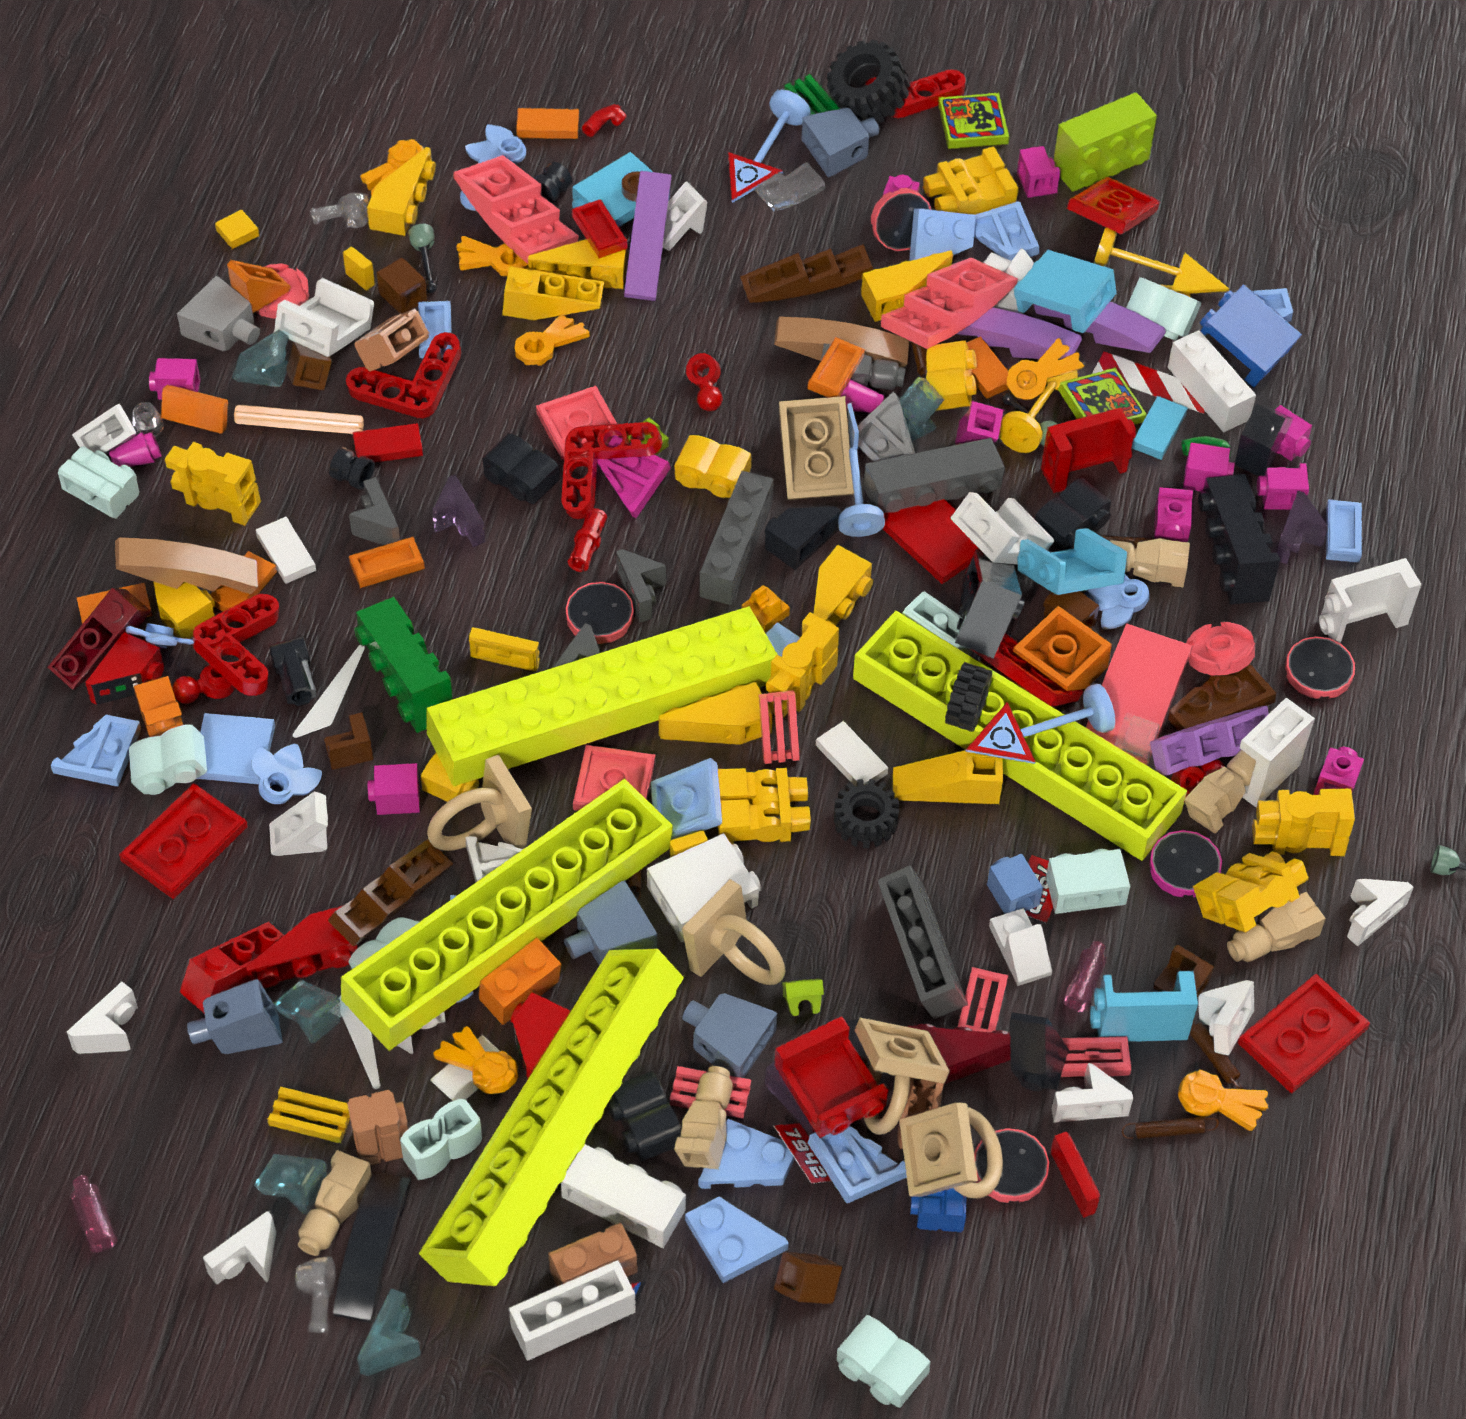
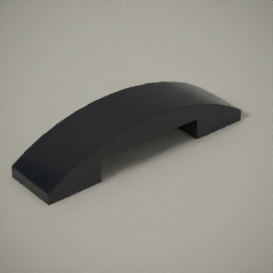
M373 1172L363 1194L347 1245L335 1297L333 1316L372 1323L382 1288L381 1278L398 1217H402L411 1185L410 1178Z

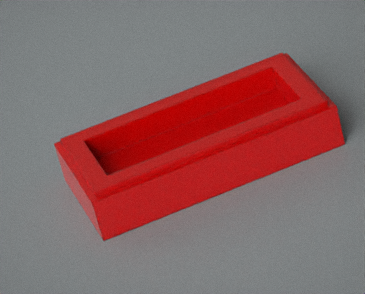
M601 199L572 209V217L598 258L628 249L625 236Z
M418 423L353 432L357 457L365 456L374 460V462L423 456Z
M1066 1131L1055 1135L1051 1154L1083 1218L1095 1214L1100 1194L1070 1134Z

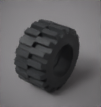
M863 40L859 41L858 45L854 47L852 44L846 47L847 51L844 53L840 52L836 56L837 61H832L829 66L831 71L827 72V87L840 109H851L859 121L873 117L880 123L885 121L884 118L886 116L892 117L895 115V110L897 108L901 109L904 105L903 99L908 98L909 91L907 88L910 87L908 75L896 52L884 42L878 44L877 40H870L869 43ZM877 77L871 84L860 88L867 80Z

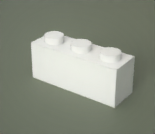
M1198 330L1174 341L1168 369L1190 392L1223 433L1247 422L1253 410L1256 394L1201 331Z
M584 1145L582 1150L576 1155L566 1172L564 1180L561 1182L562 1198L614 1224L621 1223L624 1229L661 1248H664L685 1212L686 1194L682 1193V1190L677 1185L669 1181L660 1182L648 1176V1173L635 1164L626 1165L616 1160L610 1152L600 1147L594 1149Z
M617 1260L509 1308L511 1328L528 1361L635 1313V1293Z

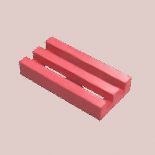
M794 691L758 694L764 763L772 764V761L775 760L781 763L786 762V759L800 760ZM781 700H787L790 750H785ZM774 701L777 751L771 752L767 702Z
M972 967L965 995L968 1005L962 1007L958 1027H967L973 1031L980 1032L996 1030L1008 975ZM982 978L985 980L974 1026L966 1025L977 979ZM992 981L999 982L988 1029H983L981 1025Z
M1127 1036L1061 1038L1069 1050L1121 1049V1052L1115 1053L1086 1051L1085 1053L1067 1054L1061 1077H1084L1087 1063L1095 1065L1108 1076H1130L1131 1062Z
M677 1066L676 1078L674 1079L673 1090L670 1095V1105L689 1109L693 1101H696L695 1097L680 1093L685 1091L696 1094L699 1080L707 1071ZM730 1076V1080L733 1083L730 1100L738 1101L739 1105L729 1103L724 1111H726L727 1116L744 1119L751 1080Z

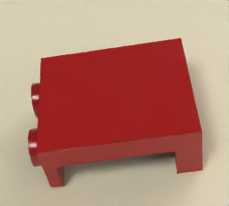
M1117 408L1047 427L1041 470L1053 493L1064 491L1067 485L1068 473L1112 461L1120 474L1127 472L1129 459L1132 458L1131 447L1133 438L1136 437L1133 421L1127 419L1122 408Z
M842 1016L777 1047L775 1050V1067L819 1139L830 1133L831 1135L842 1133L852 1122L862 1117L868 1119L876 1116L884 1109L887 1102V1087L884 1083L880 1085L876 1083L849 1040L850 1028Z

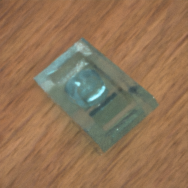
M278 329L240 353L232 378L238 382L280 387L287 372L288 362L284 358L287 353L285 347L289 336Z
M919 376L900 398L912 442L937 428L930 417L944 401L927 379Z
M302 980L273 1003L280 1015L298 1022L309 1041L313 1044L341 1020L338 996Z
M274 1154L254 1186L264 1195L288 1198L303 1214H307L317 1199L323 1179L326 1178L327 1164L321 1159Z
M391 1288L357 1357L361 1374L370 1376L414 1359L421 1354L418 1340L402 1334L411 1317V1310L408 1309L405 1293Z

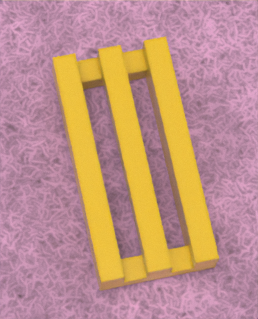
M472 627L469 635L472 658L537 672L540 664V658H538L540 655L538 650L539 642Z
M280 1086L278 1091L279 1097L274 1101L273 1112L269 1114L267 1119L269 1126L342 1143L350 1121L347 1103ZM282 1112L304 1117L307 1120L336 1125L338 1128L336 1130L281 1115Z

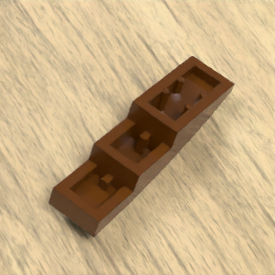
M864 244L835 256L830 248L801 260L798 252L742 275L740 278L749 302L755 303L805 296L844 286L862 279L863 273L874 269Z
M427 839L391 864L380 877L362 888L354 899L335 911L328 921L354 947L425 891L451 868L453 863Z

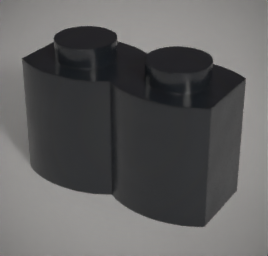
M508 433L482 457L486 478L495 485L500 484L503 487L509 488L510 493L519 501L524 500L535 504L560 480L559 465L551 457L537 449H533L523 439L511 433Z
M1079 478L1071 483L1059 496L1047 502L1036 513L1035 520L1054 539L1053 544L1061 551L1068 550L1072 546L1074 547L1076 530L1088 528L1091 531L1095 528L1101 529L1108 522L1111 516V500L1085 479Z
M650 1071L622 1082L619 1089L612 1095L607 1106L613 1121H621L625 1128V1131L622 1132V1138L628 1152H635L642 1162L674 1149L677 1137H680L682 1129L654 1072Z

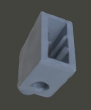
M849 108L802 117L801 139L827 177L833 176L865 159L868 155L869 138L879 134L878 124L873 117L859 121Z
M625 880L579 909L577 912L579 933L564 939L566 949L572 959L591 951L598 965L601 964L609 950L657 949V932Z
M258 979L206 998L203 1001L205 1018L187 1023L189 1037L193 1044L212 1039L223 1054L283 1043L278 1010Z
M725 993L717 997L710 1009L692 1000L682 1017V1020L696 1027L693 1040V1048L696 1052L714 1066L727 1069L730 1072V1076L739 1078L746 1076L776 1032L777 1013L775 1011Z

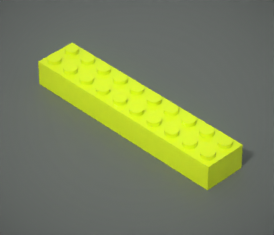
M750 606L427 707V735L454 787L482 778L484 776L485 760L499 755L506 768L510 769L658 721L659 715L672 708L688 706L704 697H713L728 692L733 687L739 685L745 686L756 682L759 688L766 686L767 681L771 678V661L778 654Z
M895 611L855 654L854 680L965 750L1007 702L1020 729L1064 715L992 670L988 696L986 697L981 717L974 732L945 724V715L948 710L947 706L950 701V695L962 664L966 662L988 670L992 669L898 611ZM1076 721L1024 737L1034 757L1035 764L1002 758L1003 774L1141 861L1145 859L1158 839L1167 832L1180 816L1187 793L1186 789Z
M623 779L341 977L342 1002L390 1051L479 987L480 981L535 938H538L540 941L544 940L576 917L579 909L618 883L626 881L669 850L673 825L626 779Z
M658 949L609 950L419 1252V1255L448 1282L497 1286L499 1281L507 1274L508 1266L517 1251L527 1241L528 1233L538 1217L545 1211L547 1202L556 1187L564 1180L567 1169L576 1154L584 1147L585 1140L595 1123L603 1116L604 1108L614 1092L621 1086L624 1075L632 1062L640 1055V1049L649 1034L657 1027L660 1016L668 1003L674 999L676 990L684 978Z

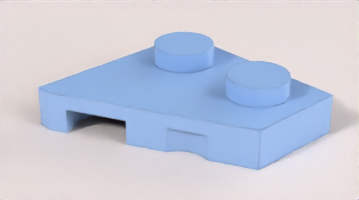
M914 209L909 261L950 250L955 255L973 247L976 215Z
M105 715L93 726L90 732L83 734L73 743L75 748L62 760L57 757L52 761L51 768L53 773L118 787L130 759L129 747L137 741L140 734V722Z
M728 1119L726 1122L727 1141L725 1142L719 1169L704 1168L698 1180V1187L703 1189H710L711 1184L734 1183V1187H750L753 1184L779 1186L784 1184L795 1158L783 1140Z
M720 1197L685 1214L686 1223L722 1283L788 1250L789 1243L786 1238Z

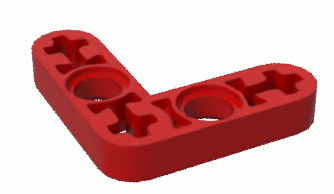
M946 70L910 82V87L907 88L909 91L908 98L903 99L904 105L901 109L897 108L895 110L896 114L892 117L902 118L938 106L939 98L963 96L966 82L964 74L957 70ZM877 77L867 80L865 82L866 85L871 84ZM929 91L933 95L929 97L920 96L918 92Z
M449 332L436 335L432 339L413 381L376 370L369 371L366 367L354 368L346 377L349 394L359 401L412 417L427 418L437 409L461 357L462 352L459 339L456 335ZM447 345H451L452 349H447L443 355L444 362L441 361L442 354L440 348L445 349ZM436 369L443 373L435 381H429L425 378V375L430 370ZM363 380H367V384H362L360 388L356 387V383H362ZM389 387H396L400 390V393L395 398H386L383 396V392ZM422 398L427 399V402H422L420 406L416 405L415 401H421Z
M639 422L580 426L572 429L567 434L565 440L561 496L562 505L567 514L573 519H583L586 517L587 511L589 509L592 511L594 508L597 459L654 455L661 449L663 443L658 428L652 423ZM613 435L622 436V442L617 447L611 448L606 446V441L609 437ZM645 435H651L652 438L648 439L647 444H642L641 441L645 440ZM585 438L587 442L583 443L582 448H578L577 445L581 443V439ZM585 466L588 468V473L585 477L581 479L572 478V472L577 467ZM576 489L580 490V495L583 501L579 502V507H574L572 504L577 502L578 493Z
M268 594L255 595L198 624L193 630L194 650L244 695L257 696L266 691L268 687V669L240 642L277 623L279 618L278 600ZM238 621L245 626L233 628L228 626V623ZM227 655H233L238 657L239 660L235 662H226L221 658Z

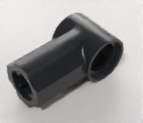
M304 637L269 644L275 672L280 675L287 703L295 704L296 706L309 704L317 695L309 669L311 665Z

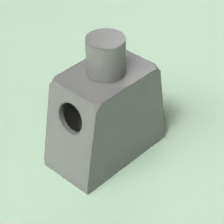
M217 276L177 313L182 336L221 351L229 350L239 339L252 345L260 334V329L253 325L254 318L250 302Z

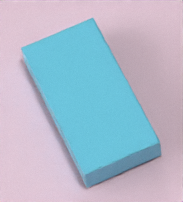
M1157 396L1136 437L1133 439L1131 448L1162 460L1186 416L1188 407Z

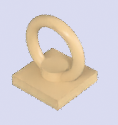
M496 755L485 760L482 788L464 792L444 804L431 819L427 836L434 847L440 850L452 851L465 848L466 837H477L478 842L497 828L505 843L524 849L527 844L532 808L500 756ZM481 803L485 819L480 824L456 836L442 835L445 824L456 813L468 806Z
M731 879L682 927L689 969L700 977L723 954L738 970L756 982L765 985H775L781 982L785 976V965L779 951L760 929L747 921L742 887ZM741 935L759 949L767 960L770 970L759 967L738 949L735 944Z
M859 1018L855 1032L871 1062L868 1068L869 1072L878 1085L880 1084L883 1072L895 1076L892 1099L885 1115L881 1119L878 1114L868 1119L864 1117L865 1123L871 1132L882 1135L890 1132L896 1126L904 1112L909 1094L910 1077L944 1084L949 1069L929 1031Z
M956 1102L899 1120L910 1197H922L953 1188L965 1197L983 1198L996 1188L1003 1166L1002 1151L998 1137L989 1121L978 1111L967 1107V1103ZM970 1125L980 1135L987 1154V1170L984 1178L978 1183H973L978 1181Z

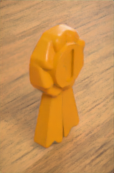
M410 139L409 141L399 140L396 145L389 148L387 163L361 175L362 182L367 185L368 190H372L371 195L378 183L422 151L423 147L415 140Z
M462 236V242L457 244V251L460 252V270L492 266L501 276H508L509 266L528 269V264L506 244L495 248Z
M561 315L544 332H527L518 337L515 342V355L525 365L541 366L552 359L555 347L588 338L590 334L587 329H584L583 323L574 325V319Z
M1058 338L1038 362L1021 360L1013 365L1008 372L1007 387L1017 399L1033 400L1045 390L1047 379L1084 368V364L1079 361V353H1074L1059 360L1068 353L1070 347L1062 345L1061 339Z
M467 1026L464 1027L462 1032L453 1033L454 1042L458 1047L442 1041L441 1048L433 1053L436 1060L472 1071L474 1085L486 1094L503 1093L517 1082L518 1066L516 1060L505 1051L485 1052L471 1029Z
M1198 1070L1186 1075L1179 1085L1178 1097L1186 1111L1200 1117H1208L1219 1111L1248 1131H1252L1256 1127V1121L1262 1116L1260 1111H1265L1268 1108V1104L1265 1101L1268 1095L1267 1091L1224 1089L1217 1075H1212L1204 1070Z

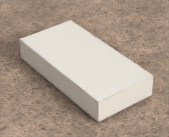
M287 517L256 529L257 538L272 563L276 565V569L285 584L316 571L314 561Z
M844 721L816 739V746L855 787L858 779H863L864 785H869V779H874L877 782L888 774V767Z

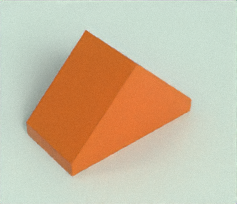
M230 260L227 265L231 287L250 302L253 313L288 293L291 289V286L272 268Z

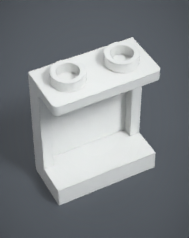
M321 278L317 281L315 296L302 305L298 306L287 300L278 304L274 332L329 357L370 330L374 302Z
M969 492L950 518L993 563L1018 564L1017 558L1021 540L1029 539L1045 550H1048L1054 542V539L1014 498H1008L1001 508L995 512L977 493Z
M1401 559L1332 579L1328 593L1325 596L1322 613L1319 616V625L1325 635L1328 634L1330 639L1341 643L1346 624L1383 613L1388 614L1395 628L1408 625L1421 583L1407 559Z
M1285 698L1241 740L1240 749L1256 760L1250 785L1245 786L1246 792L1243 795V798L1255 807H1257L1258 801H1264L1300 766L1315 718L1288 698Z
M721 834L647 868V887L681 942L684 941L682 927L729 879L741 885L743 900L748 903L751 909L758 906L759 891H761L759 879L753 871H747L743 864L744 859L739 847L736 844L731 845L725 834Z

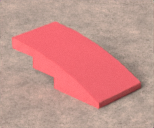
M502 155L454 172L453 178L476 211L501 240L527 264L529 255L578 242L579 236L559 221L560 210L541 196L542 184Z
M968 258L928 274L926 287L905 294L904 307L881 315V327L928 349L951 338L974 323L1016 286L1018 278L976 259Z
M1126 623L1102 683L1113 705L1115 728L1105 733L1098 732L1092 727L1089 720L1086 728L1148 766L1152 756L1150 741L1158 739L1161 734L1167 713L1178 689L1180 678L1190 656L1192 645Z

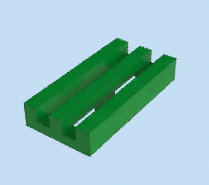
M810 74L805 76V81L799 78L795 80V85L793 86L790 83L784 85V90L791 91L800 97L799 92L804 95L809 101L810 115L816 114L814 111L823 113L840 109Z

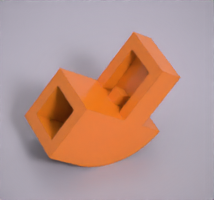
M168 676L133 687L149 737L161 736L164 732L183 725L178 702H176Z

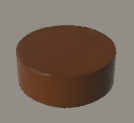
M640 171L630 172L622 179V194L630 201L636 202Z

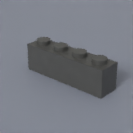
M992 438L866 463L863 486L871 505L877 506L883 513H893L912 506H927L937 500L959 499L967 496L969 492L977 494L982 492L989 493L1001 489L1005 467Z
M741 471L700 571V597L728 605L733 604L773 503V478Z
M908 866L878 879L879 887L923 1006L933 1019L967 1006V1001L926 890L913 868Z

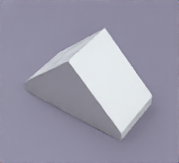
M117 404L72 435L79 447L83 446L93 452L99 450L104 454H108L109 451L114 450L136 435V431L121 405Z

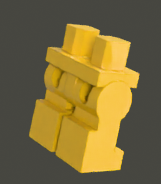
M994 146L983 149L982 155L967 160L954 159L948 163L947 161L938 163L937 173L925 176L923 181V190L927 197L942 195L935 198V211L971 215L1015 203L1018 186L1008 169H1004L1005 164Z
M192 442L188 450L173 446L165 458L167 468L175 470L171 478L172 489L183 492L186 504L195 507L198 503L207 510L219 508L231 513L233 522L245 526L261 503L258 486L255 483L256 478L252 460L226 453L224 457L216 455L213 450L203 448L201 444Z
M809 612L802 621V636L797 642L788 644L783 649L782 657L776 655L771 661V678L766 683V690L769 693L794 691L796 711L800 712L805 706V700L811 695L814 683L817 682L822 685L838 665L837 646L839 628ZM781 700L783 718L788 713L787 700ZM774 701L767 702L771 712L775 714Z
M746 768L718 769L723 823L718 825V835L725 834L731 845L734 844V841L756 839L762 842H773L779 839L780 842L791 841V832L810 830L809 806L790 807V802L808 800L807 778L788 777L787 768H776V771L764 769L756 772H746Z
M1320 789L1319 795H1311L1301 791L1290 795L1289 790H1278L1276 801H1258L1256 807L1257 820H1253L1252 825L1253 843L1272 844L1273 852L1284 855L1285 851L1300 853L1306 848H1330V856H1345L1355 820L1351 789Z
M1270 852L1264 857L1249 853L1242 857L1243 863L1232 865L1225 875L1216 872L1194 885L1193 889L1203 918L1220 924L1225 923L1226 926L1246 933L1257 926L1254 917L1270 907L1279 908L1288 901L1293 902L1300 898L1297 886L1308 880L1304 863L1301 860L1292 859L1285 864L1284 859L1279 853Z

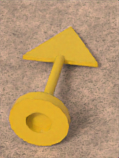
M1107 227L1104 230L1094 264L1106 267L1110 256L1113 255L1176 275L1171 290L1181 294L1225 292L1229 290L1226 285L1186 253H1184L1180 267L1177 268L1114 248L1117 232Z
M1077 371L1047 379V387L1028 414L1021 411H1011L1003 416L999 437L1006 446L1020 453H1030L1038 447L1042 441V430L1040 424L1035 419L1036 415L1053 390L1058 391L1061 382L1078 378Z

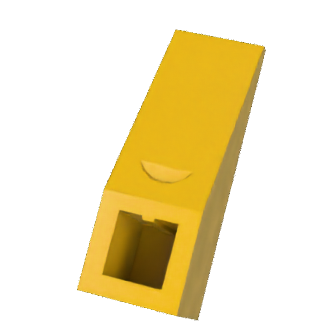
M425 147L376 185L367 206L369 229L406 236L410 224L414 225L416 222L419 202L425 200L426 184L435 175L436 163L431 159V148Z
M586 239L532 254L528 257V267L530 270L604 281L603 288L623 289L628 264V249L598 258Z
M952 251L936 253L863 273L861 296L874 321H880L881 315L904 307L905 294L926 287L928 274L952 265Z
M509 266L504 292L503 315L539 320L600 309L604 281Z
M837 545L819 567L814 615L834 626L841 619H847L853 611L857 599L860 596L865 597L872 587V563Z
M154 582L161 621L166 627L174 628L173 635L175 637L190 639L193 637V630L198 624L214 617L213 607L215 603L205 589L200 591L197 586L183 582L177 589Z
M754 682L745 686L733 687L728 692L713 697H704L696 703L682 708H672L659 715V736L661 739L736 745L760 738L762 736L758 694L762 693L757 683ZM768 706L770 734H772L773 714Z
M966 750L893 767L894 799L898 798V800L999 804L1003 783L1002 758L965 752Z

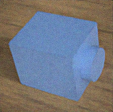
M1022 854L1012 858H1001L990 866L987 886L1004 914L1022 908L1028 911L1040 905L1043 887Z

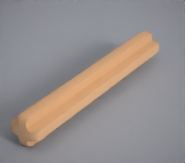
M236 405L234 411L235 423L243 425L353 434V432L363 431L364 420L361 415L250 405Z

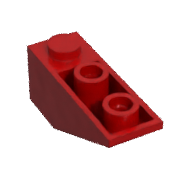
M342 906L307 916L246 966L249 980L258 979L263 987H271L279 983V981L294 977L304 978L320 970L331 967L342 968L349 965L348 961L357 949V945L353 947L328 921L333 913Z
M267 922L191 958L180 993L204 1013L203 1001L206 998L250 982L246 966L283 937L284 934Z

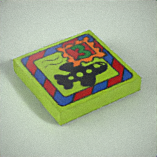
M999 93L939 98L938 106L948 149L1008 144L1009 134Z
M1116 368L1063 381L1059 385L1058 391L1077 419L1117 408H1122L1127 419H1131L1134 425L1142 423L1147 416Z

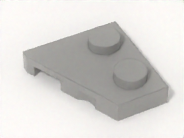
M892 392L857 426L859 430L858 448L872 462L915 453L900 399Z

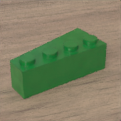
M395 597L357 611L358 626L354 627L357 640L362 647L367 645L370 650L368 656L376 672L381 670L383 673V683L390 697L396 696L399 701L397 707L405 723L410 721L416 733L426 730L427 707L453 700L450 676L446 670L440 671L438 667L439 661L434 653L428 654L425 641L420 633L414 634L411 620Z

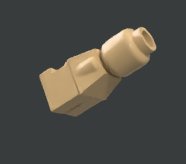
M1159 538L1138 542L1137 548H1134V545L1129 542L1110 541L1127 551L1125 572H1129L1131 568H1134L1133 575L1154 583L1168 582L1172 583V586L1184 587L1190 543Z
M1240 750L1227 764V768L1223 767L1203 777V780L1185 798L1190 818L1216 834L1223 826L1222 819L1228 813L1235 810L1246 792L1245 786L1250 785L1256 760L1243 750Z
M1304 892L1295 901H1288L1279 908L1275 907L1260 920V925L1256 924L1257 926L1246 933L1240 930L1233 935V940L1227 943V948L1231 957L1236 962L1241 960L1251 962L1268 954L1270 950L1278 951L1294 948L1297 944L1307 939L1311 940L1320 936L1326 918L1309 894Z
M711 1066L708 1068V1072L701 1076L695 1095L696 1101H693L682 1120L680 1137H677L674 1149L685 1167L719 1169L725 1142L727 1141V1113L724 1109L729 1104L733 1089L730 1072L723 1067Z
M336 1150L331 1159L332 1170L323 1179L315 1202L316 1209L308 1212L299 1228L298 1235L300 1240L298 1247L310 1255L318 1256L321 1250L330 1247L340 1224L359 1208L358 1205L372 1176L369 1162Z

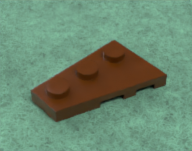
M1249 664L1239 672L1232 674L1210 675V679L1201 687L1193 688L1169 710L1168 720L1180 731L1261 706H1269L1276 702V692L1255 668Z

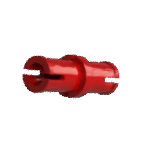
M597 508L587 511L582 528L575 534V546L568 559V565L573 570L583 572V569L585 571L588 570L594 551L600 547L601 532L607 522V515L604 511Z

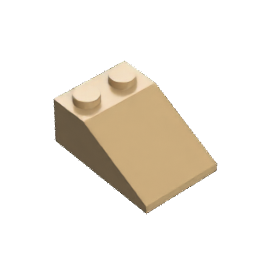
M845 396L779 402L787 500L854 495L849 457L850 445Z

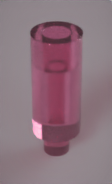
M1093 941L1090 948L1084 949L1081 952L1062 1000L1064 1005L1071 1010L1077 1012L1088 1010L1094 990L1098 985L1107 962V958L1104 955L1106 946L1099 941Z
M79 1176L72 1182L75 1190L71 1194V1199L89 1248L92 1252L108 1250L117 1243L118 1239L99 1188L95 1184H90L87 1176Z

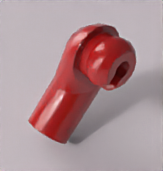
M616 104L595 111L582 125V131L587 136L593 137L607 121L611 120L615 126H618L626 119L627 115L621 110V106Z

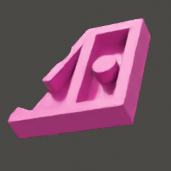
M614 435L607 447H617L622 442V438ZM656 455L597 459L600 469L634 518L638 517L671 468L668 461Z

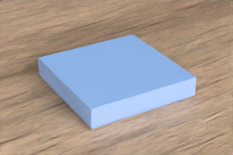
M204 713L200 733L204 736L207 772L196 779L259 784L260 780L252 771L251 760L258 747H262L270 752L275 730L274 719Z
M712 758L651 781L652 806L673 825L671 840L723 824L718 765Z

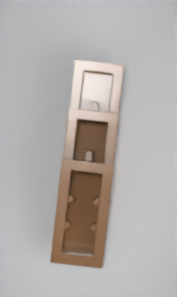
M779 317L777 319L774 341L776 346L821 361L824 343L832 344L835 337L865 349L864 354L872 357L871 362L876 359L895 361L902 368L907 365L909 340L901 336L839 321L800 317Z
M120 537L115 541L116 569L175 589L183 582L213 592L220 585L248 594H252L258 588L257 560L189 543Z

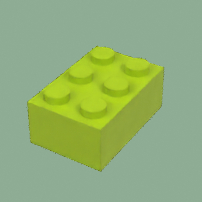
M1135 92L1059 124L1054 165L1059 167L1060 178L1073 192L1080 188L1088 187L1107 176H1114L1120 171L1149 160L1157 115Z

